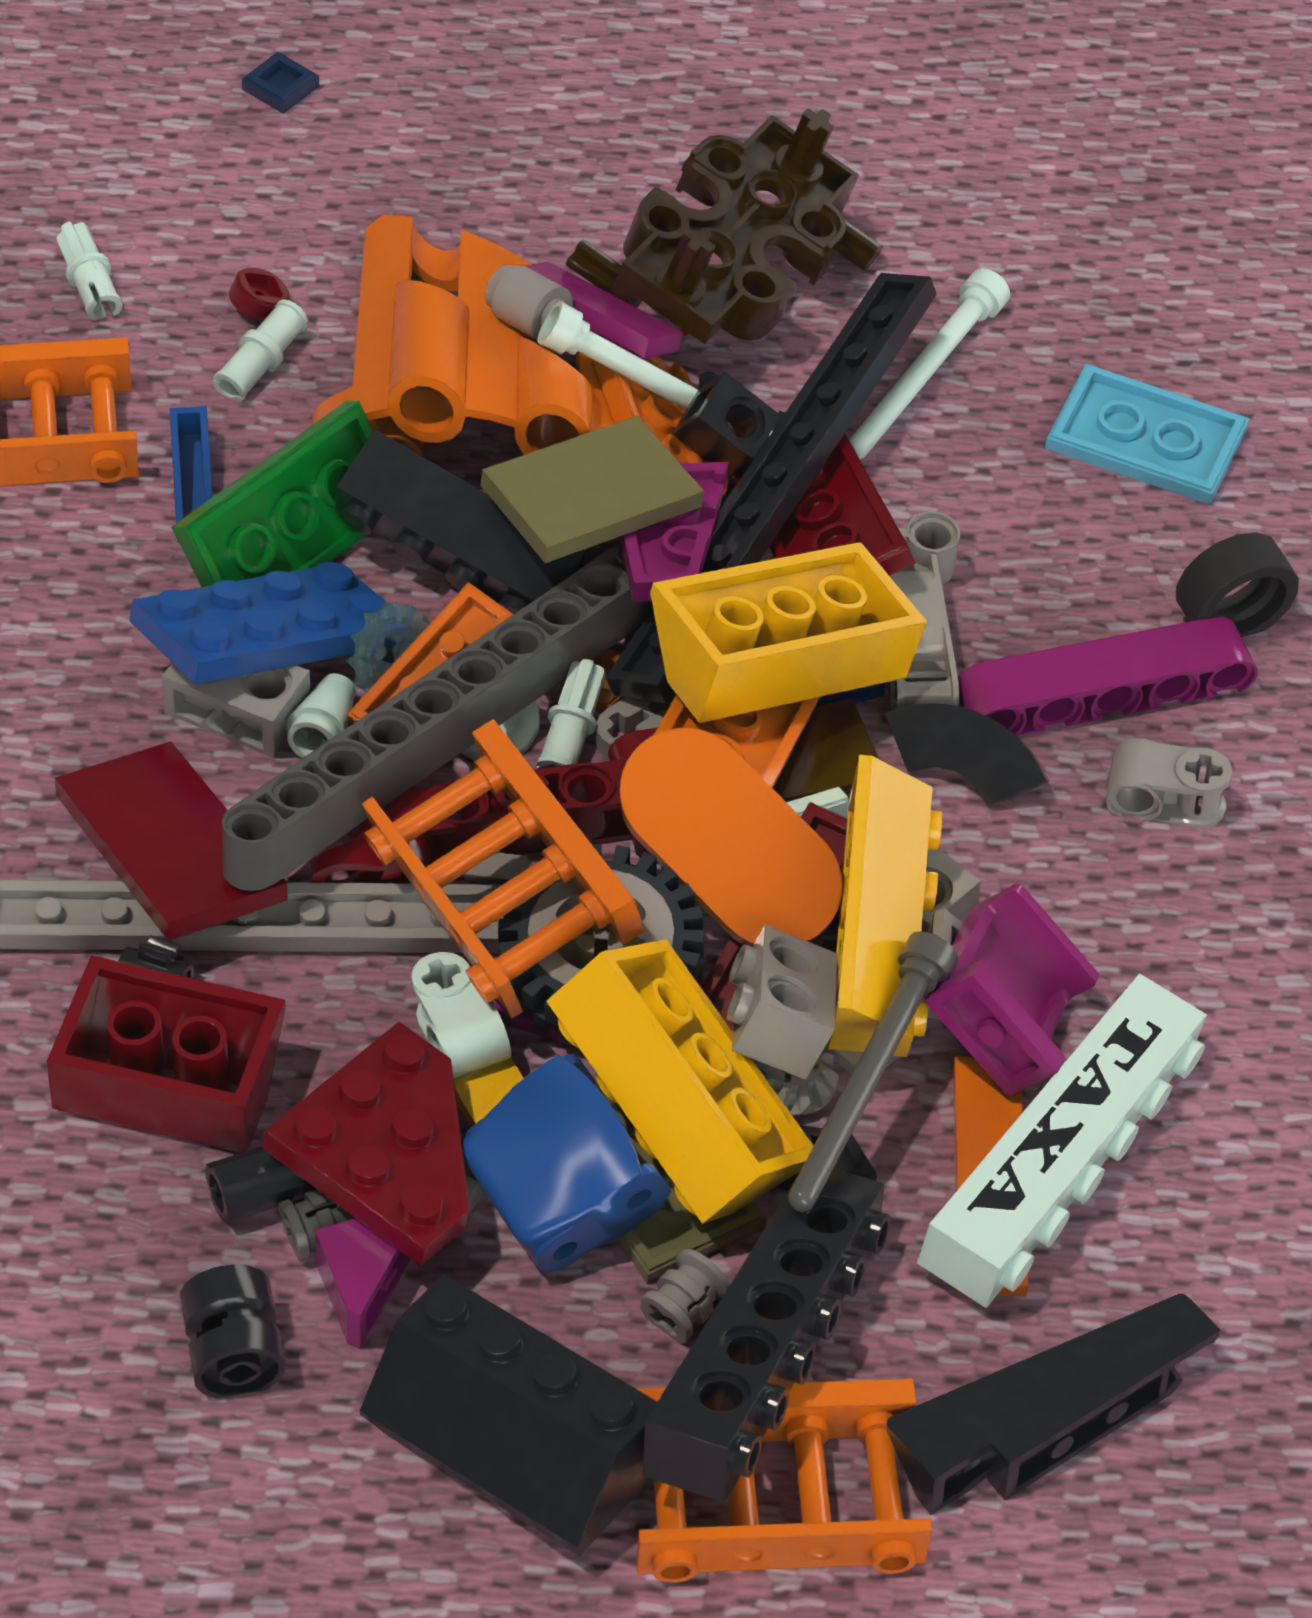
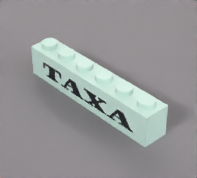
M1139 973L1060 1067L1058 1073L1050 1079L930 1222L917 1264L985 1308L989 1306L1003 1287L1013 1292L1030 1270L1035 1258L1031 1253L1036 1246L1041 1243L1046 1247H1050L1060 1235L1070 1216V1212L1066 1209L1074 1199L1084 1204L1094 1193L1105 1172V1169L1101 1166L1108 1157L1119 1161L1125 1155L1138 1133L1139 1127L1135 1124L1142 1115L1152 1120L1161 1110L1172 1090V1085L1169 1084L1172 1077L1177 1074L1185 1079L1194 1069L1205 1049V1045L1198 1041V1037L1207 1014Z

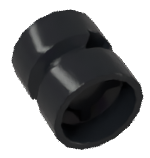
M231 1264L208 1269L188 1280L180 1291V1303L185 1332L191 1339L188 1344L195 1387L202 1394L221 1398L267 1390L279 1382L285 1373V1359L279 1328L274 1324L276 1314L269 1277L262 1270L252 1266Z

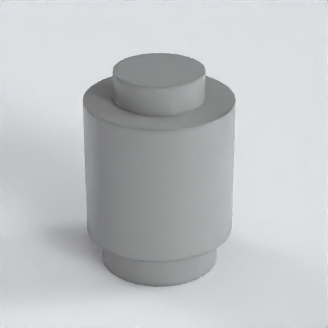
M524 265L502 266L492 275L486 287L485 300L487 305L492 308L493 314L498 319L535 340L538 339L539 331L546 316L557 302L562 301L573 307V298L568 289Z

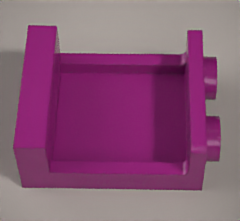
M1014 884L971 907L952 944V947L958 954V961L947 981L938 983L935 990L927 993L924 1002L1008 1097L1058 1073L1065 1055L1051 1040L1053 1032L1067 1002L1074 996L1094 987L1099 978V973L1025 887L1021 884Z

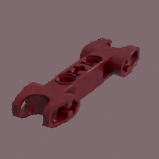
M657 728L637 730L617 738L609 747V761L576 763L534 769L592 845L632 840L635 853L639 858H641L643 852L650 854L632 835L625 824L619 790L622 772L629 757L641 743L654 735ZM455 781L416 788L414 785L383 807L382 810L393 822ZM504 790L496 795L488 791L409 842L408 845L423 865L427 867L509 813L507 806L513 802ZM366 819L346 833L354 839L353 841L325 850L309 861L310 883L411 884L395 861L384 866L370 847L364 836V832L372 828L369 819ZM538 834L530 839L523 835L497 853L524 855L542 852L548 847ZM357 870L346 879H326L333 872Z

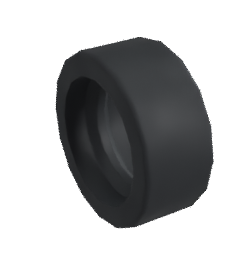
M1257 532L1237 534L1215 543L1200 553L1186 567L1176 585V601L1189 622L1224 616L1230 618L1235 623L1241 637H1245L1268 629L1290 609L1298 594L1299 577L1272 537ZM1250 581L1245 587H1243L1236 593L1225 597L1229 592H1231L1241 584Z

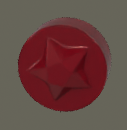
M259 268L240 270L229 290V299L234 307L244 315L258 321H264L280 300H289L290 298L289 291L280 278Z

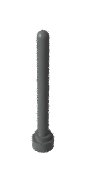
M913 932L898 957V962L901 965L898 972L901 982L788 1194V1202L794 1210L806 1212L814 1206L925 993L933 992L938 983L947 981L958 961V954L941 937L928 932Z

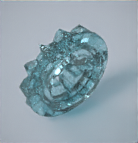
M383 602L382 608L379 611L364 614L365 625L362 630L350 635L355 642L354 655L346 660L355 670L356 676L353 684L367 693L393 665L382 661L387 653L384 647V639L397 642L392 649L395 662L426 629L430 621L417 608L406 604Z

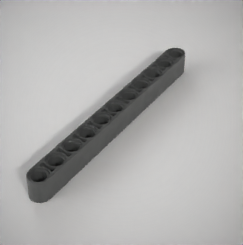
M620 542L232 806L222 819V872L224 879L230 885L248 891L263 890L274 885L368 819L362 806L363 802L373 796L381 808L385 807L476 743L472 735L473 731L492 719L500 726L564 681L570 665L574 661H581L582 659L594 660L608 648H611L638 629L652 610L653 605L652 601H632Z

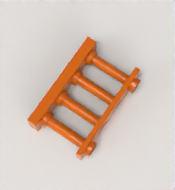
M128 337L0 345V400L30 398L33 423V437L0 439V486L97 480L103 483H113L124 477H139L136 430L117 431L114 395L117 392H132ZM90 394L93 433L57 436L55 397Z
M492 719L472 732L481 755L479 759L473 762L474 770L393 822H391L373 796L363 802L362 806L372 825L371 829L364 832V836L378 859L384 866L392 861L397 863L472 966L466 969L465 972L480 997L486 1004L497 998L512 1019L523 1011L511 985V980L593 926L597 930H601L608 925L622 945L643 933L645 929L634 898L497 722ZM504 790L513 802L507 806L509 813L427 867L423 865L408 845L409 842L488 791L496 795ZM538 834L548 847L542 851L543 859L462 912H458L443 892V887L521 836L525 835L527 839H530ZM559 880L563 885L570 880L575 882L582 891V894L577 897L578 905L497 958L493 959L476 936L478 932Z
M913 1378L793 1384L789 1391L788 1406L780 1427L776 1431L767 1429L762 1442L787 1441L795 1449L802 1523L759 1525L753 1471L749 1478L739 1477L727 1498L730 1526L687 1528L683 1489L654 1480L657 1529L639 1530L636 1554L637 1575L654 1574L655 1578L660 1581L678 1583L693 1578L697 1572L872 1565L880 1573L897 1574L913 1568L916 1563H926L933 1532L931 1518H903L896 1453L887 1432V1420L891 1416L916 1406ZM666 1387L636 1389L658 1402ZM858 1438L862 1444L866 1445L874 1520L831 1522L823 1444L828 1439Z

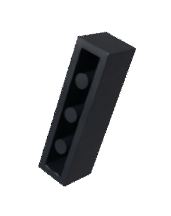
M377 430L373 431L336 486L335 511L340 513L341 519L349 527L364 535H370L373 532L392 543L394 550L405 560L416 565H423L425 562L445 574L446 580L459 591L469 582L512 614L517 613L583 567L585 550L544 563L488 494Z

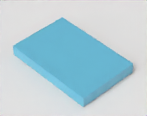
M1085 364L1046 439L1045 449L1211 505L1247 430L1250 418Z

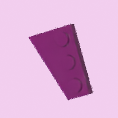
M728 462L681 464L704 490L702 507L619 537L633 602L652 601L650 591L654 582L702 573L727 482Z

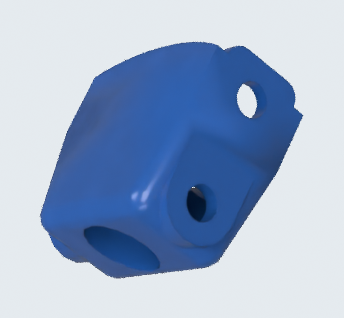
M557 1054L525 1077L483 1119L472 1126L461 1139L463 1160L517 1241L529 1253L539 1270L543 1272H554L565 1268L584 1254L624 1236L666 1206L664 1200L671 1193L670 1186L653 1164H640L633 1142L622 1121L607 1099L595 1086V1079L575 1054H568L564 1057Z

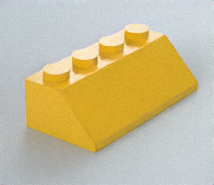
M861 542L654 582L650 591L667 682L699 723L904 679L908 675L927 624L926 619Z
M859 755L848 803L842 896L836 946L835 1031L829 1039L828 1050L838 1049L864 1052L901 982L898 974L901 967L898 957L909 936L913 932L922 931L923 911L934 912L936 903L938 873L926 871L928 849H939L942 811L931 810L932 787L874 756ZM925 997L921 1000L893 1056L908 1057L913 1037L925 1036L928 1005L924 1002Z
M667 939L602 951L546 1001L558 1017V1027L569 1043L581 1050L596 1071V1080L600 1089L610 1100L619 1104L635 1127V1136L640 1146L647 1154L659 1161L675 1184L674 1191L680 1203L689 1212L696 1215L702 1224L734 1214L801 1171L814 1145L754 1061L747 1056L732 1051L733 1032Z

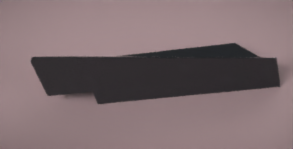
M1177 1294L891 1416L887 1420V1432L918 1501L930 1515L961 1497L986 1478L1005 1501L1170 1396L1183 1381L1174 1366L1210 1343H1214L1220 1336L1221 1329L1187 1295Z

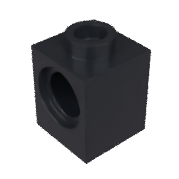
M724 372L698 389L672 435L708 463L728 462V477L747 464L750 465L769 438V434L778 421L780 414L728 373ZM726 421H728L732 425L736 436L730 432V430L727 427Z

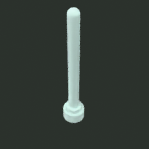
M985 268L977 269L961 286L959 291V308L849 439L860 460L870 452L977 320L983 321L988 316L994 318L1009 301L1010 289L1006 281L999 274Z
M562 301L557 302L550 310L539 331L538 344L558 355H562L565 351L571 355L580 352L685 410L688 408L698 389L589 330L590 324L583 320V313ZM726 421L728 429L736 436L734 428Z

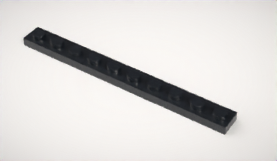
M879 274L718 511L702 573L756 563L761 560L936 297L937 293L930 276ZM652 608L605 678L615 696L666 703L674 690L666 679Z

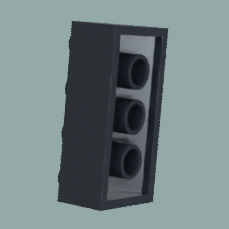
M445 1274L441 1275L397 1319L360 1408V1415L393 1440L579 1557L651 1480L643 1476L645 1421L657 1404L656 1400Z

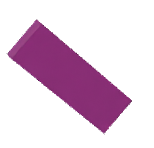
M550 262L526 265V267L570 291L573 298V308L583 313V320L590 324L589 330L642 359L670 354L679 350L684 333L679 329Z

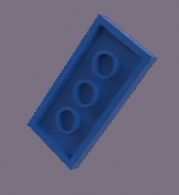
M324 562L317 567L291 572L273 571L266 574V576L240 581L222 580L214 583L212 586L183 591L166 590L161 592L160 595L133 599L129 619L195 685L405 644L409 622L360 580L349 567L343 563Z

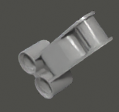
M927 511L912 517L907 524V528H899L916 564L890 575V578L927 621L907 677L887 682L891 710L928 703L959 706L958 674L942 585L947 583L954 575L960 529L957 522L950 516L941 512Z

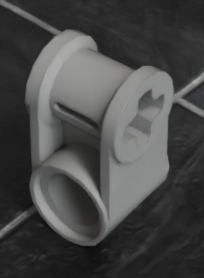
M1136 738L1122 741L1115 747L1112 755L1106 796L1107 808L1114 816L1122 817V812L1140 815L1141 821L1146 822L1155 820L1197 828H1207L1216 825L1223 819L1226 812V801L1222 793L1229 786L1232 778L1231 763L1226 756L1210 748L1176 746ZM1202 765L1207 767L1204 783L1198 782ZM1202 796L1201 812L1197 814L1194 811L1196 797Z

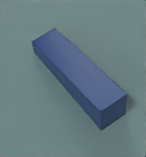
M207 406L169 408L176 523L212 498Z

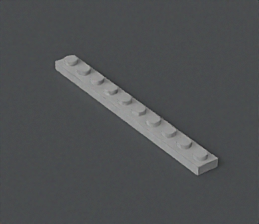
M0 880V949L124 950L127 946L139 948L140 943L147 944L150 935L167 940L123 881ZM287 882L288 900L170 940L181 944L180 951L463 953L414 886L407 883ZM448 884L442 890L460 913L503 884ZM499 919L476 934L489 953H499ZM608 925L601 930L595 928V954H599L602 951L608 950Z

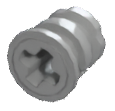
M689 1248L682 1249L677 1254L675 1259L678 1269H668L657 1282L658 1291H647L640 1299V1309L645 1318L680 1344L686 1343L693 1335L694 1323L703 1324L714 1312L713 1302L719 1303L730 1286L729 1280L719 1267L698 1251Z

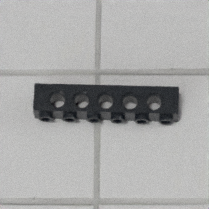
M833 1168L814 1206L806 1212H798L790 1206L788 1194L792 1186L790 1187L645 1421L644 1477L725 1503L739 1477L749 1478L752 1475L760 1456L764 1434L767 1429L776 1431L780 1427L787 1410L789 1391L793 1384L803 1385L806 1382L814 1362L818 1341L820 1338L829 1340L832 1337L839 1320L843 1298L845 1295L852 1297L856 1295L863 1280L867 1257L870 1252L879 1254L884 1247L890 1227V1215L882 1212L884 1183Z

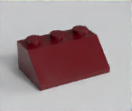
M91 955L46 1061L52 1109L240 1153L248 1151L268 1099L286 1009L285 999Z

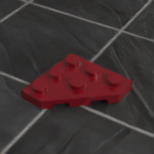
M400 1021L265 1130L262 1145L265 1151L419 1266L426 1263L466 1227L469 1202L451 1058Z

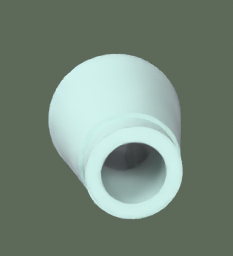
M336 673L324 676L321 682L288 717L286 725L288 744L301 758L306 757L349 727L347 713L353 708L356 696V688L350 679Z

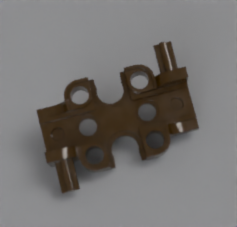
M808 108L804 111L796 131L771 115L744 143L725 135H713L704 139L691 151L690 156L685 160L681 169L683 173L676 191L679 193L684 191L700 203L711 208L703 210L689 208L681 204L672 195L658 187H654L638 206L623 244V253L626 259L622 262V265L582 239L577 244L575 251L568 257L566 266L596 287L636 308L639 307L642 301L679 326L681 328L680 331L684 332L683 335L687 336L690 334L703 344H706L720 328L739 339L749 341L761 339L780 321L786 305L794 295L798 284L767 262L763 250L766 247L777 245L781 248L785 260L809 277V283L814 286L826 273L836 251L865 270L874 262L875 258L882 251L883 246L844 219L842 211L859 174L824 151L835 127L829 123L831 115L823 109L816 114ZM768 191L777 196L782 204H768L762 201L755 192ZM713 253L721 258L722 264H708Z

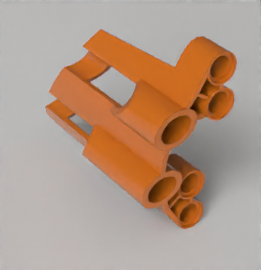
M384 214L365 228L352 387L321 402L314 410L311 426L346 400L359 401L373 431L377 430L392 440L404 441L398 443L423 457L424 442L441 443L453 439L462 430L466 417L490 420L514 427L515 441L523 455L615 423L591 358L577 352L576 369L551 351L531 341V337L498 319L493 314L492 308L487 305L485 300L486 287L492 275L499 268L505 265L526 266L532 265V263L496 243L462 229L460 245L454 250L436 248L425 241L418 233L413 223V217ZM412 271L424 282L411 280ZM458 291V297L451 294L450 292ZM416 387H430L435 390L427 391Z

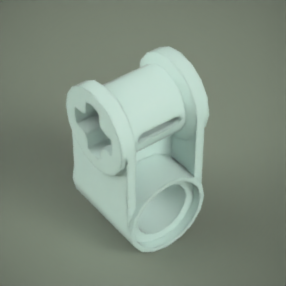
M437 952L420 959L413 967L411 974L413 989L420 1001L416 1011L418 1025L427 1042L451 1058L453 1079L510 1059L511 1047L503 1021L495 1006L491 1002L486 1004L470 982L465 972L470 967L463 957L457 954Z

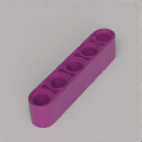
M1224 616L1211 617L974 664L958 676L959 703L961 707L979 712L1001 723L1015 735L1021 736L1046 731L1044 726L1064 722L1067 727L1104 719L1102 714L1122 711L1124 715L1157 709L1161 708L1159 703L1177 699L1182 704L1218 697V691L1236 688L1238 692H1243L1254 683L1258 672L1235 623L1230 618Z

